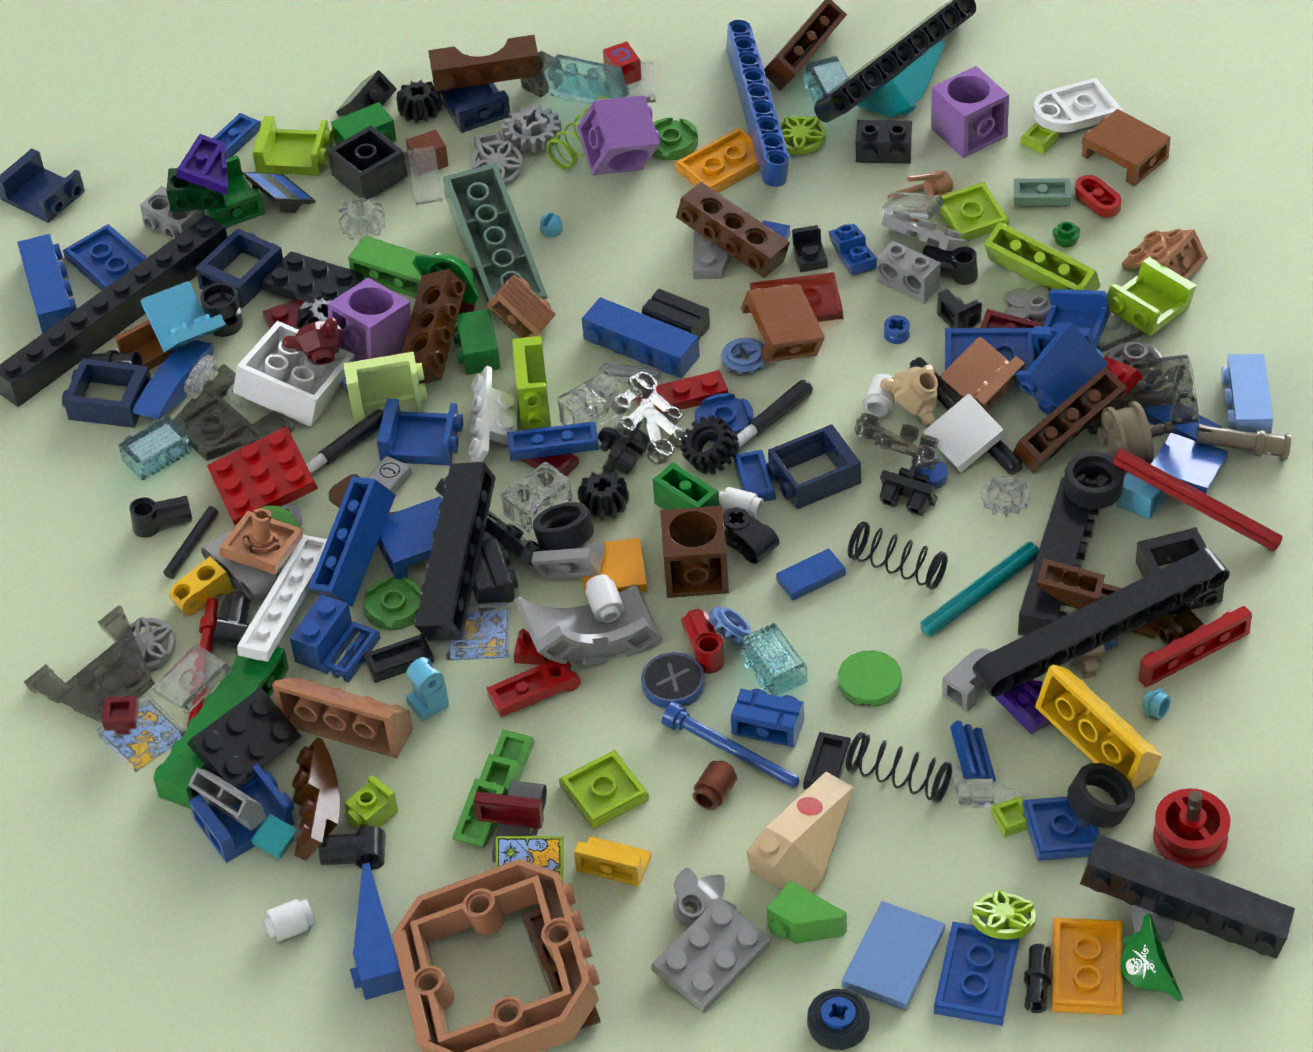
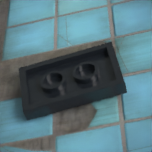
M290 251L261 281L263 291L291 300L297 299L306 302L310 297L317 299L321 295L324 300L329 301L330 299L334 300L362 282L364 276L363 273L350 270L349 268Z
M260 687L192 737L187 745L210 772L232 786L238 787L254 775L252 766L259 764L263 768L296 743L302 736Z

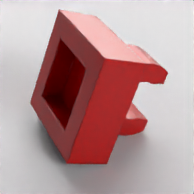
M522 628L517 637L514 662L533 665L545 663L547 658L537 652L529 631Z

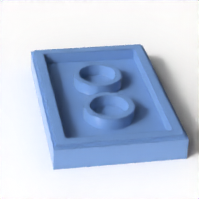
M882 901L842 979V987L907 1010L944 934L945 923Z

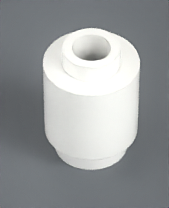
M877 374L870 381L863 402L865 411L872 417L882 418L892 410L895 402L894 394L883 391L880 387V382L884 378L892 379L891 375Z
M727 487L725 492L721 491L719 493V506H722L723 515L730 508L738 507L745 509L756 519H760L764 500L757 497L756 493Z
M597 575L589 579L586 583L587 589L585 594L594 618L605 623L617 620L624 611V605L615 582L607 575Z
M294 899L266 910L268 917L262 919L269 938L276 937L278 942L309 930V926L315 924L313 913L306 899L301 901Z

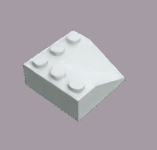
M277 321L238 364L233 393L312 427L325 411L345 376L343 363L353 362L355 354L340 348L339 352L335 353V361L325 365H314L312 358H308L302 351L287 349L283 346V338L295 336L298 329Z

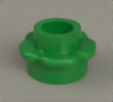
M1069 221L1059 223L1052 231L1055 242L1061 247L1074 246L1080 238V228Z

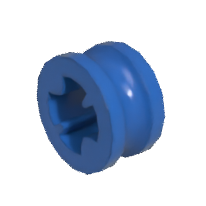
M900 315L887 318L884 322L885 339L893 344L906 342L910 337L909 320Z

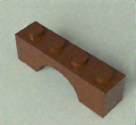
M535 35L508 38L502 49L491 55L480 57L463 54L455 46L428 50L435 91L541 76Z

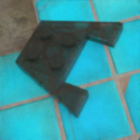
M1188 354L1132 361L1129 366L1138 369L1143 378L1112 406L1115 410L1127 408L1128 403L1137 401L1142 408L1172 405L1169 417L1173 425L1199 422L1193 368ZM1101 416L1087 427L1090 435L1097 434V428L1102 426Z
M225 364L217 369L218 375L212 381L208 380L202 386V393L196 399L192 398L170 422L172 431L206 461L235 452L286 426L290 432L294 431L293 421L282 412L273 410L252 424L228 404L222 397L233 391L236 373Z
M120 605L98 621L100 628L115 642L66 683L45 664L24 681L27 688L34 693L39 692L46 695L49 700L56 703H64L72 707L74 711L101 723L105 698L137 696L139 698L152 688L155 682L127 616Z

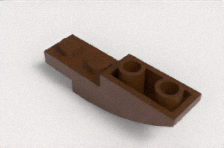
M319 737L309 747L304 746L301 749L296 761L299 764V769L292 782V787L295 788L292 802L301 806L299 817H302L301 823L294 835V841H297L294 856L304 861L322 844L324 835H329L339 822L340 795L337 776L329 751L323 739Z

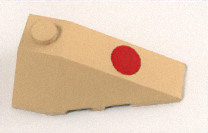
M828 772L819 777L772 820L748 848L746 853L750 872L781 890L791 880L813 893L825 877L827 864L831 852L834 850L836 837L840 825L843 823L854 790L853 786Z

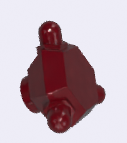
M328 318L326 321L313 322L299 328L295 336L284 337L282 344L287 349L302 351L308 358H312L314 365H325L336 360L335 353H338L343 345L344 335L338 326L337 320L335 318Z

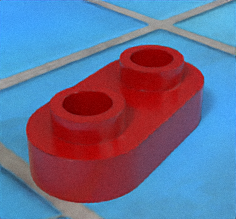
M1084 175L1076 180L1075 196L1094 213L1101 217L1109 218L1116 216L1121 211V196L1099 177Z

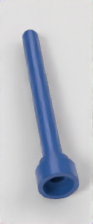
M673 701L665 709L661 719V723L672 730L685 729L790 787H796L799 784L797 775L690 718V714L686 712L684 706Z

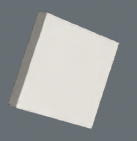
M967 394L923 431L925 436L960 473L1007 435L1005 430L970 394Z

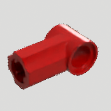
M699 608L690 610L681 618L682 627L694 652L695 659L703 667L704 673H715L724 665L722 638L716 633L714 626L710 623L707 611H702Z

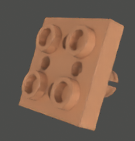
M265 508L255 509L254 513L247 511L220 546V557L276 575L302 540L303 529L271 519V512Z

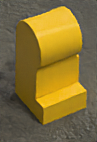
M210 556L172 586L169 597L185 615H193L202 609L208 598H214L220 593L225 596L234 588L226 571Z

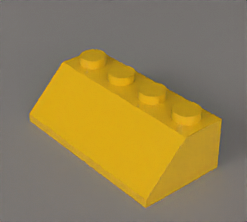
M1054 664L1048 668L1035 708L1094 763H1103L1122 772L1131 782L1133 789L1154 776L1162 757L1156 748L1142 738L1128 722L1115 713L1107 702L1101 700L1088 688L1083 680L1075 676L1069 669Z

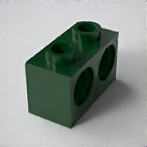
M177 168L168 169L166 192L171 212L226 208L227 194L225 195L176 177Z

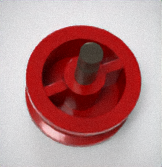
M1180 789L1165 796L1157 806L1153 831L1154 845L1159 854L1164 859L1190 869L1207 867L1217 862L1225 853L1228 844L1231 818L1226 805L1217 796L1200 789Z

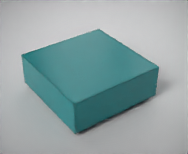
M270 814L251 839L252 844L280 860L294 841L297 829Z

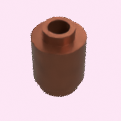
M711 761L694 785L693 799L698 805L705 809L713 810L716 806H720L737 782V775L733 766L726 761Z

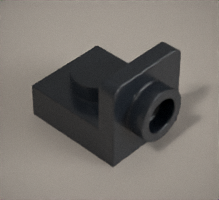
M814 225L793 229V252L800 273L828 268L827 257L821 241L820 226Z
M948 289L938 293L937 315L951 328H973L981 322L982 303L978 299L964 305L963 301Z

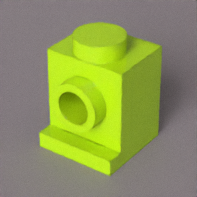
M373 775L368 778V783L344 802L346 809L345 817L355 829L365 826L381 827L398 813L395 792Z

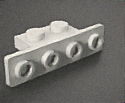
M486 366L480 375L477 374L474 377L471 390L474 391V398L470 407V411L473 412V420L469 428V433L472 434V441L468 450L471 462H482L489 452V439L508 446L507 432L517 431L518 397L491 388L492 367Z

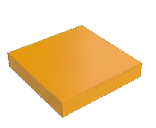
M640 538L602 542L605 546L600 575L609 576L615 582L618 593L632 585L637 586L640 592L647 591ZM594 576L583 577L585 591L587 589V581Z

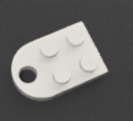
M1093 78L1041 93L1034 101L1033 117L1045 129L1054 132H1072L1098 125L1104 117L1109 116L1116 109L1121 111L1123 109L1098 79Z

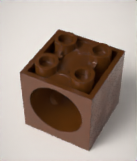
M722 506L661 510L667 598L729 593Z

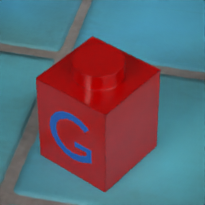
M627 41L603 49L604 70L617 88L642 80L640 58Z

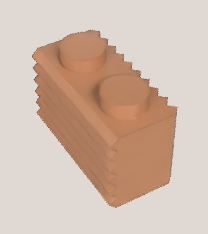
M515 274L501 286L486 304V307L490 308L491 312H494L495 316L503 320V323L507 324V327L511 328L512 332H515L520 338L538 336L556 315L551 310L550 304L545 299L539 298L530 289L528 282L518 278Z

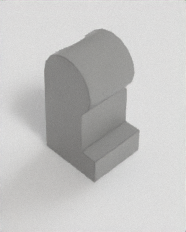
M982 648L976 649L943 677L942 696L968 712L975 705L976 693L983 686L973 673V666L981 657L992 651Z

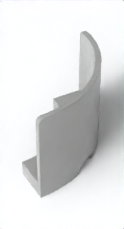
M635 585L619 593L624 605V611L617 620L610 623L597 621L594 618L590 605L572 608H550L533 604L520 596L515 599L537 652L552 661L566 664L568 660L582 661L583 665L607 663L608 657L622 653L629 657L662 640L639 588Z

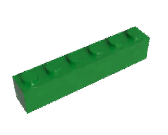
M277 646L268 662L237 655L236 661L229 671L223 673L217 688L205 699L204 706L198 715L190 720L187 730L181 739L173 744L171 752L164 763L156 768L153 779L160 798L191 809L189 800L198 796L199 792L189 787L188 784L197 767L209 770L187 745L188 741L260 687L270 697L273 693L272 685L274 681L282 679L289 670L285 649Z

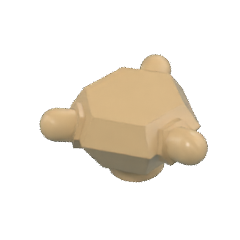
M930 364L925 365L923 368L915 366L895 373L892 379L884 378L880 382L881 389L886 392H892L894 400L910 414L918 415L923 425L930 426L934 423L933 412L936 409L938 380L934 375V366Z

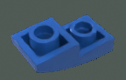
M855 224L841 225L837 229L828 231L837 254L851 275L877 268V257L866 246L865 235Z

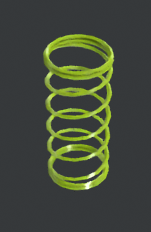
M600 96V97L597 98L596 100L610 99V98L604 97V96ZM590 107L584 110L583 115L575 117L573 123L566 125L564 131H560L555 138L547 142L546 147L549 157L557 166L563 169H571L577 164V155L586 156L585 152L584 154H579L571 147L566 133L573 135L582 143L576 131V125H579L576 121L580 117H584ZM573 125L575 134L568 132V127ZM564 133L566 142L557 139L558 136ZM552 142H555L556 149L562 159L571 165H564L556 159L550 149ZM557 143L567 150L572 162L568 161L561 154Z

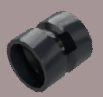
M222 282L207 286L200 295L202 309L205 315L209 314L210 318L221 314L226 324L212 334L214 336L226 337L237 333L243 326L237 290L234 286Z

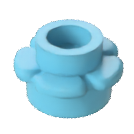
M1162 688L1149 691L1142 702V708L1145 709L1146 717L1163 718L1170 707L1171 697L1165 694Z

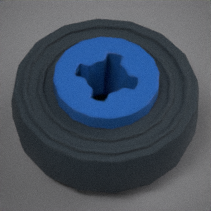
M847 989L824 991L813 999L808 1008L807 1026L811 1036L816 1042L826 1048L845 1050L854 1047L864 1039L869 1030L870 1013L865 1001L858 994ZM836 1015L844 1016V1019H841Z

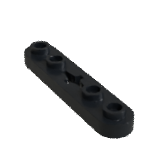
M441 478L435 487V490L442 496H444L445 478ZM489 510L485 531L521 560L534 567L531 562L533 552L544 551L545 549L533 540L527 541L522 537L524 532L510 523L507 525Z

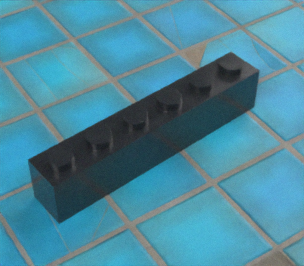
M484 462L450 464L448 476H446L444 481L445 491L438 509L439 519L437 528L433 532L431 555L427 559V574L425 583L421 587L419 611L415 614V627L428 641L462 640L496 479Z
M1063 477L1059 484L1019 612L1018 635L1025 636L1068 615V612H1065L1066 606H1071L1036 586L1043 558L1082 569L1079 561L1086 560L1089 543L1085 541L1087 537L1092 538L1095 528V520H1092L1093 515L1099 516L1100 509L1082 508L1071 502L1065 494ZM1077 480L1084 486L1098 488V484Z
M1098 834L1080 881L1081 885L1089 887L1096 892L1110 895L1130 905L1139 906L1157 913L1159 916L1173 919L1193 929L1202 930L1227 942L1236 943L1261 955H1267L1277 959L1287 940L1295 911L1294 907Z

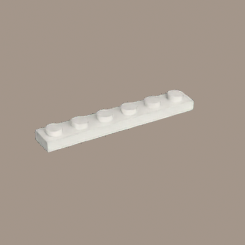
M303 535L302 540L294 549L237 646L238 656L269 661L310 590L308 587L327 539Z

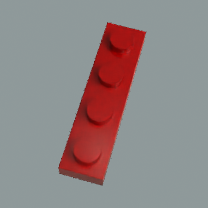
M1245 605L1234 611H1228L1221 618L1209 624L1199 626L1194 632L1182 638L1174 639L1169 645L1156 652L1147 653L1140 659L1138 680L1147 688L1250 634L1251 611Z

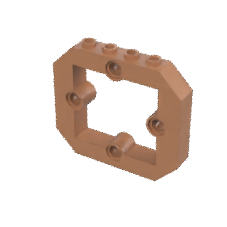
M518 859L416 898L392 936L417 1044L422 1052H541L574 1040L599 1000L595 986L601 983L594 964L589 965L587 958L593 955L587 938H581L580 931L585 930L579 911H574L572 907L573 904L577 903L571 884H564L558 872ZM539 903L545 923L541 931V938L551 958L556 963L563 991L525 1005L517 997H502L493 1004L489 1018L449 1032L444 1010L452 1004L454 991L442 970L437 966H433L428 943L472 927L479 935H492L503 926L505 915Z

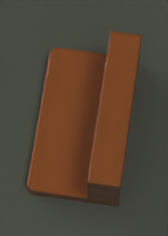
M149 320L115 338L119 353L139 352L142 357V366H148L149 370L162 364L175 350L172 349L164 353Z

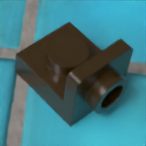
M1190 609L1174 617L1167 613L1159 617L1157 632L1163 643L1170 644L1174 639L1182 638L1194 632L1199 626L1203 625V622Z

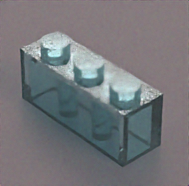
M557 54L542 69L551 96L592 105L594 100L600 96L612 99L626 97L629 94L621 67Z

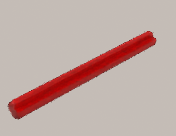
M1120 449L1116 453L1113 464L1118 468L1271 551H1275L1280 546L1283 538L1281 534L1124 449Z

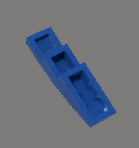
M195 340L177 347L146 385L133 407V413L161 419L187 397V386L200 376V365L213 355V343Z

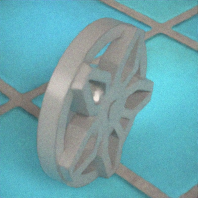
M509 141L482 143L473 153L471 160L472 169L497 163L505 185L514 182L520 176L523 168L521 153ZM504 149H507V152L501 153ZM484 151H488L491 154L487 155ZM511 152L516 156V158L510 157ZM481 155L482 160L476 163L478 157ZM506 171H515L512 175L505 178Z
M140 617L128 625L117 638V653L127 668L138 672L151 671L161 667L170 659L175 650V635L166 622L156 618ZM146 627L145 632L140 633L141 628ZM169 637V644L165 651L161 643ZM133 641L132 644H126V643H125V642ZM123 649L130 652L129 660L124 656ZM147 658L156 659L153 662L142 664Z

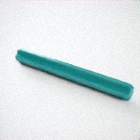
M1030 541L1026 542L920 622L921 631L928 637L936 634L1036 559L1039 548Z

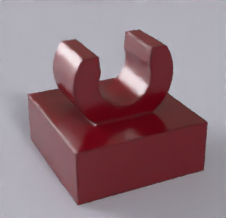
M137 696L105 698L102 719L104 731L116 730L117 735H130V729H137L139 709Z

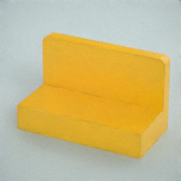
M590 836L586 843L578 841L574 849L576 871L639 887L650 862L651 852Z

